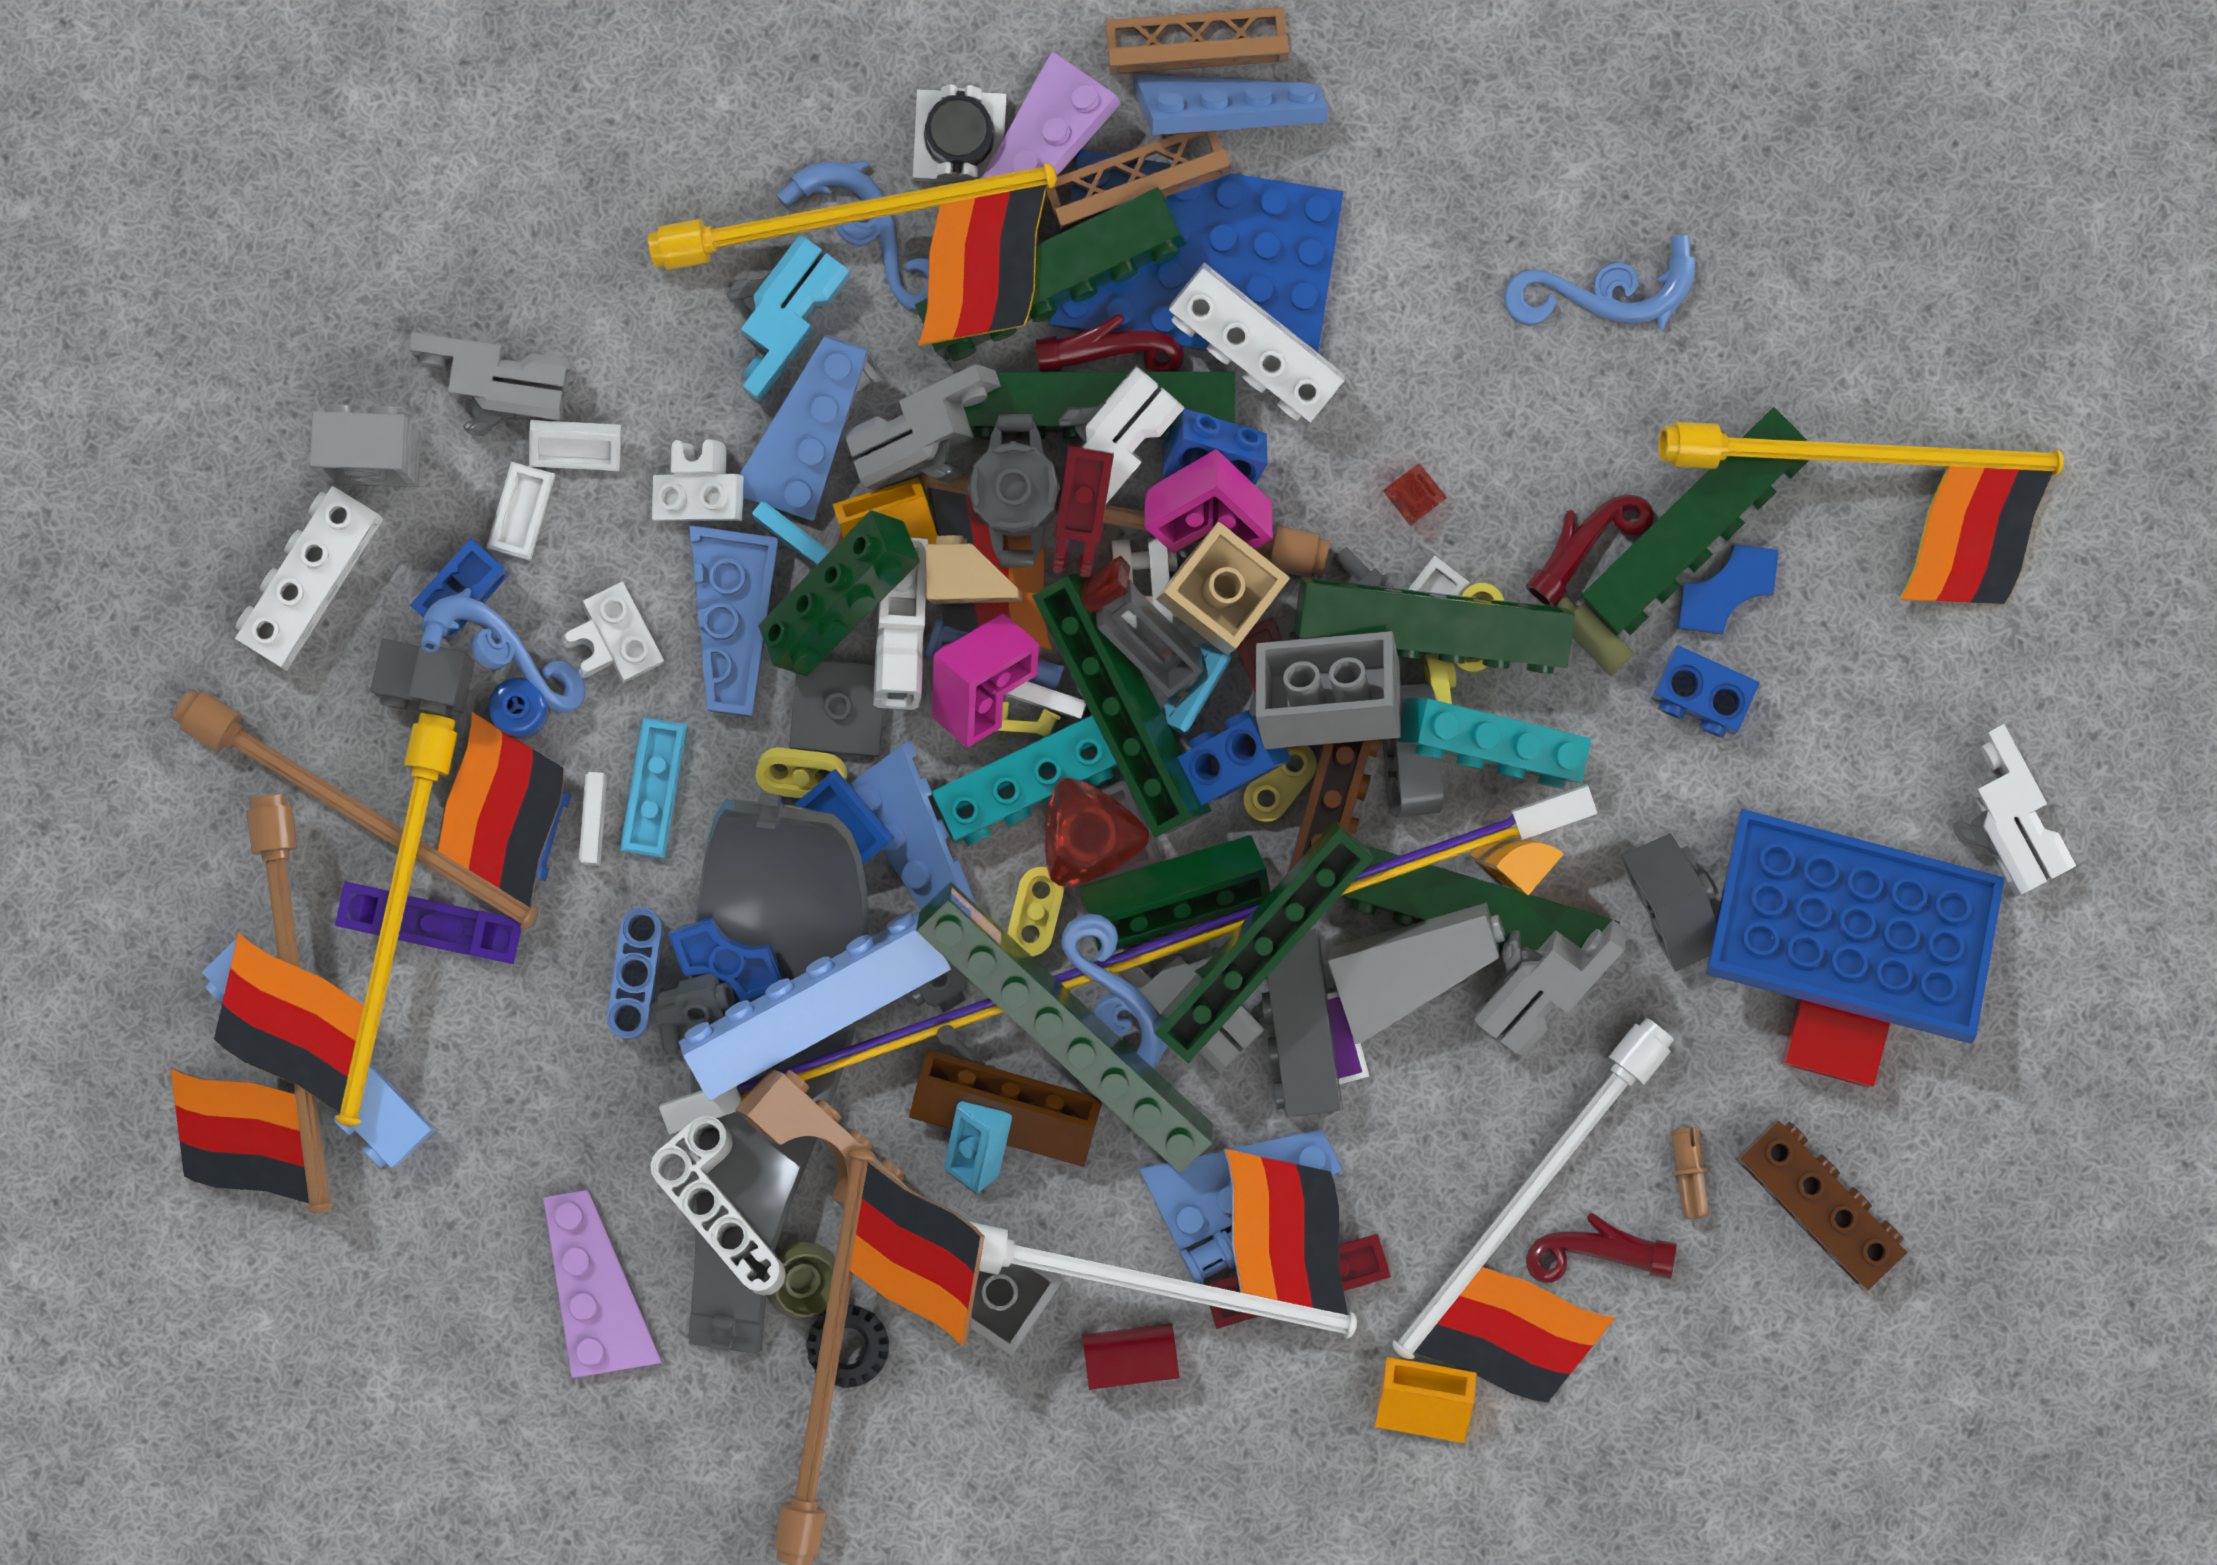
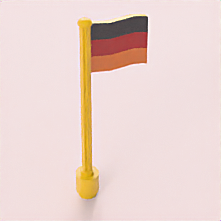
M1045 162L1044 167L713 229L712 226H705L701 218L659 226L658 231L650 232L648 234L649 250L655 268L665 266L667 270L710 263L711 253L717 252V248L939 206L929 251L927 313L923 331L917 344L918 346L1025 327L1035 292L1038 225L1047 186L1049 189H1052L1056 184L1057 176L1054 167L1050 163Z
M1674 422L1672 426H1663L1661 428L1658 441L1660 461L1670 462L1672 467L1716 469L1720 460H1725L1727 456L1947 466L1927 512L1914 569L1898 600L2005 604L2021 572L2034 515L2051 476L2060 474L2064 467V456L2058 449H2054L2052 453L1728 438L1726 433H1721L1719 424Z
M420 713L418 723H413L404 766L412 769L411 777L415 779L364 1005L324 978L267 954L238 932L214 1040L223 1049L246 1064L301 1087L340 1113V1115H335V1119L339 1124L347 1127H354L362 1122V1120L358 1119L432 783L438 782L439 775L448 776L458 734L454 731L456 721L439 715Z

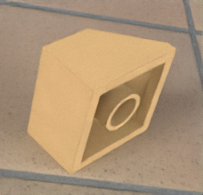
M1217 522L1155 600L1221 652L1228 655L1239 646L1290 577L1222 523Z
M936 536V544L926 545V598L932 604L1023 602V593L972 544H967L963 536Z

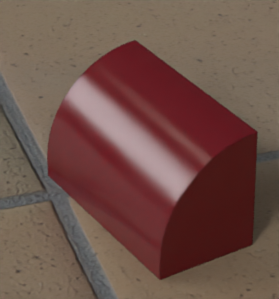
M1172 1323L1082 1334L1089 1390L1180 1378Z

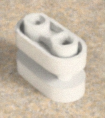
M1148 537V551L1131 552L1130 539L1112 540L1115 590L1129 579L1133 582L1132 570L1150 569L1152 596L1144 597L1173 624L1172 617H1176V615L1155 599L1170 581L1169 572L1177 571L1176 552L1172 553L1155 537ZM1128 610L1121 615L1134 629H1137L1136 614L1133 615Z

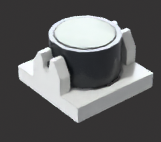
M949 84L941 87V91L917 90L913 180L959 183L982 178L1005 137L1007 95L1002 93H982V89L972 85H967L965 88H957V86ZM990 147H991V151H990V153L987 155V157L984 159V161L975 166L976 163H978V162H980L981 160H983V158H984V157L986 156V154L989 152Z

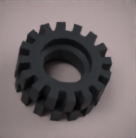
M848 1305L844 1328H852L859 1331L865 1339L866 1350L863 1357L854 1364L838 1362L835 1385L841 1388L858 1387L872 1380L883 1369L889 1354V1337L882 1321L870 1310L856 1305ZM826 1312L821 1314L811 1326L808 1340L806 1341L807 1358L815 1373Z

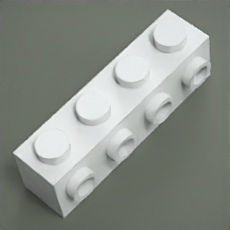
M1206 263L1201 265L1170 304L1169 311L1175 315L1171 321L1180 330L1191 337L1197 332L1210 342L1207 350L1226 365L1232 360L1244 369L1243 379L1261 393L1267 388L1278 396L1280 401L1277 405L1296 421L1303 416L1311 423L1345 381V374Z
M331 486L327 494L322 491L315 498L308 511V514L312 516L303 532L298 529L290 537L284 549L288 556L279 570L272 568L268 572L260 586V591L263 592L260 600L254 608L248 606L244 610L235 626L239 630L235 637L236 640L286 671L383 521V518L378 513L334 486Z

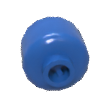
M518 677L507 679L496 686L490 696L488 705L490 719L495 726L505 734L519 739L532 737L541 731L548 721L550 707L547 705L544 695L527 679ZM518 698L523 699L525 705L519 704ZM513 701L514 706L509 710V706ZM518 709L523 710L519 714H514Z

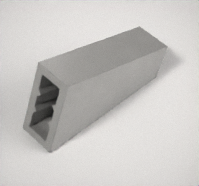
M1487 903L1331 947L1328 963L1355 1044L1365 1042L1498 959L1500 942L1506 941L1499 915L1491 916Z

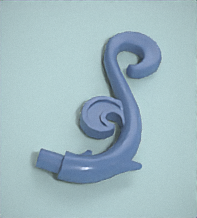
M867 161L854 163L819 162L809 165L790 177L792 182L776 194L779 201L786 208H789L803 195L806 198L813 192L829 195L831 193L828 188L829 186H840L849 189L863 201L885 197L876 183L869 176L862 173L869 166ZM894 216L874 218L867 223L858 221L837 225L839 235L847 243L854 246L868 245L880 237L886 277L890 289L902 306L917 311L914 304L928 298V284L925 290L919 294H911L901 284ZM917 258L907 262L905 270L907 272H921L927 277L928 281L929 259Z
M1679 235L1671 237L1673 258L1668 260L1669 269L1667 272L1658 277L1659 283L1665 282V284L1657 294L1641 302L1623 303L1612 297V291L1620 287L1624 291L1625 298H1630L1638 287L1637 273L1630 265L1613 263L1602 268L1597 274L1594 284L1595 294L1545 271H1521L1506 286L1504 295L1505 308L1511 318L1520 324L1532 326L1542 323L1553 312L1556 305L1555 297L1548 295L1544 304L1532 307L1525 302L1523 293L1528 285L1543 283L1596 316L1624 323H1641L1657 319L1658 329L1662 330L1665 328L1670 316L1689 294L1694 281L1695 257L1690 255L1689 236Z
M466 588L458 594L439 599L427 610L421 624V630L424 633L421 641V648L423 650L436 652L439 649L441 638L447 635L448 629H458L459 624L455 620H468L484 628L472 637L470 644L473 656L481 665L488 669L498 670L511 662L512 659L525 678L544 695L547 705L556 712L569 713L579 708L584 701V681L572 665L565 661H554L544 666L539 672L517 633L495 610L481 601L470 598L471 589ZM549 677L559 680L564 689V696L550 690L544 680Z
M1086 914L1078 916L1068 923L1063 932L1061 943L1065 955L1074 966L1111 992L1097 1001L1094 1006V1014L1115 1034L1121 1037L1130 1030L1132 1018L1131 1016H1119L1118 1013L1123 1010L1132 1013L1137 1018L1141 1028V1044L1136 1053L1155 1070L1168 1047L1153 1031L1152 1023L1158 1017L1157 1011L1148 998L1135 986L1082 956L1077 948L1079 939L1085 936H1095L1102 944L1101 949L1095 954V958L1100 962L1106 961L1116 949L1118 941L1116 927L1110 920L1101 915Z

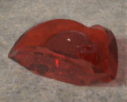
M1067 777L1058 781L1050 800L1045 829L1046 864L1052 882L1058 886H1071L1095 879L1128 862L1146 847L1149 842V832L1144 824L1126 807L1101 790L1080 780Z

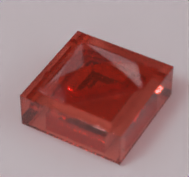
M1420 463L1383 490L1410 526L1447 499L1446 495Z
M1122 556L1115 558L1092 572L1090 578L1085 577L1081 603L1090 613L1101 609L1127 593L1130 565Z

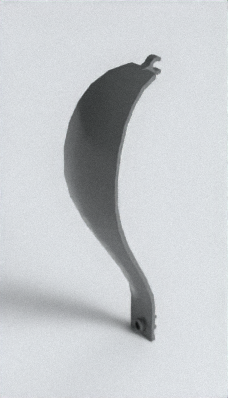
M761 792L759 801L725 799L716 812L707 842L695 922L713 916L721 931L736 942L751 946L771 944L784 979L788 978L790 981L806 973V968L817 959L827 956L831 959L847 950L846 947L851 941L860 936L868 935L867 888L861 855L851 831L834 814L809 808L783 805L781 803V795ZM703 974L692 975L691 978L702 976ZM718 979L720 984L725 983L724 981ZM733 990L735 1004L741 1002ZM857 1021L772 1066L771 1069L779 1071L851 1046ZM844 1067L804 1081L810 1087L805 1094L816 1104L822 1099L831 1105ZM690 1069L692 1094L701 1091L702 1088ZM769 1069L761 1072L760 1074L750 1078L747 1081L764 1076L769 1071ZM737 1112L716 1118L729 1129L733 1145L726 1158L709 1171L707 1175L774 1253L791 1202L818 1137L803 1136L778 1145L767 1140ZM709 1128L703 1131L698 1140L700 1149L711 1150L716 1147L720 1140L719 1130ZM704 1192L697 1195L695 1198V1214L704 1215L710 1212L714 1205L712 1193ZM737 1226L731 1227L724 1232L722 1245L725 1249L730 1250L740 1246L744 1238L742 1228ZM695 1228V1260L689 1343L728 1352L732 1350L756 1354L762 1351L767 1295L756 1294L745 1286ZM752 1254L744 1259L757 1273L753 1281L758 1278L763 1282L768 1281L769 1274L767 1270L771 1264L767 1267L763 1266Z

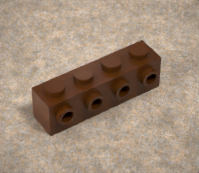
M1382 739L1323 744L1287 874L1335 820L1355 837L1359 818L1352 817V812L1356 799L1365 800L1371 780V775L1364 773L1368 756L1377 757Z
M928 1049L918 1078L909 1118L952 1130L956 1107L961 1101L1004 1111L1012 1115L1007 1146L1084 1167L1102 1101L1096 1096Z
M1774 1121L1735 1160L1862 1290L1869 1291L1907 1253L1900 1245L1904 1240L1903 1236L1888 1221L1884 1220L1879 1224L1868 1212L1872 1207L1871 1203L1856 1188L1852 1187L1847 1191L1837 1181L1836 1177L1840 1174L1839 1170L1824 1155L1820 1154L1815 1158L1804 1147L1808 1139L1793 1123L1789 1121L1784 1126L1780 1121Z

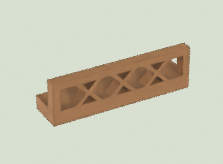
M1284 7L1106 20L1110 75L1288 61L1289 46L1288 35H1286ZM1275 18L1276 36L1251 38L1245 33L1256 20ZM1233 21H1247L1241 29L1233 23ZM1223 22L1236 33L1232 39L1206 41L1201 37L1211 23ZM1193 24H1203L1197 30V32H1195L1190 26H1188ZM1167 26H1180L1191 36L1190 40L1186 43L1161 44L1156 39ZM1158 27L1152 35L1143 29ZM1135 29L1147 41L1143 46L1117 48L1115 30Z
M1216 131L1178 133L1058 176L1055 186L1052 189L1047 187L1046 194L1059 230L1063 233L1156 187H1159L1163 194L1168 197L1229 175L1231 163L1225 148H1221ZM1204 136L1207 137L1212 153L1193 160L1182 157L1188 142ZM1180 145L1176 154L1168 151V149ZM1154 154H1159L1173 161L1170 168L1148 176L1139 172L1146 157ZM1138 160L1134 169L1126 166V164ZM1117 169L1130 175V179L1126 184L1106 191L1097 187L1103 173L1106 171ZM1095 176L1092 184L1083 181L1086 178ZM1070 184L1088 191L1084 199L1061 206L1056 193V189Z

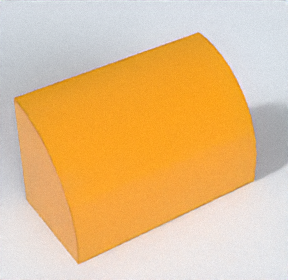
M919 477L832 504L843 538L870 510L904 521L910 538L928 539V545L936 544V536L938 535Z
M1512 836L1474 849L1470 856L1502 885L1529 896L1564 853L1555 847L1532 838L1522 840L1520 836Z
M1387 1357L1381 1382L1375 1427L1465 1443L1474 1406L1477 1373Z

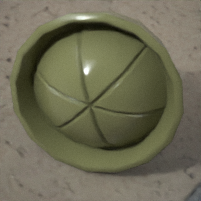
M798 1242L787 1245L775 1254L785 1268L786 1277L784 1284L777 1292L767 1295V1298L778 1312L789 1318L807 1320L818 1317L827 1310L835 1256L830 1250L818 1243Z

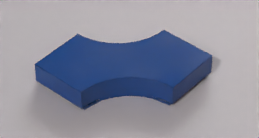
M1734 544L1728 562L1717 575L1703 582L1684 583L1682 586L1678 629L1722 635L1730 614L1739 604L1757 596H1772L1774 594L1779 550Z
M713 916L669 931L668 935L684 976L705 975L709 973L715 975L718 979L727 982L740 1001L757 999L766 994L765 991L770 985L784 979L771 944L751 946L736 942L721 931Z

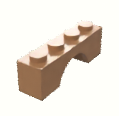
M770 1068L735 1111L767 1140L778 1145L803 1136L820 1138L831 1150L837 1167V1180L832 1199L844 1209L852 1157L849 1154L858 1148L871 1151L874 1147L873 1144L855 1129L848 1133L837 1123L842 1116L824 1100L821 1099L816 1104L805 1093L810 1087L794 1072L788 1070L784 1074ZM886 1158L882 1163L877 1159L872 1161L908 1188L901 1182L906 1175L895 1164Z

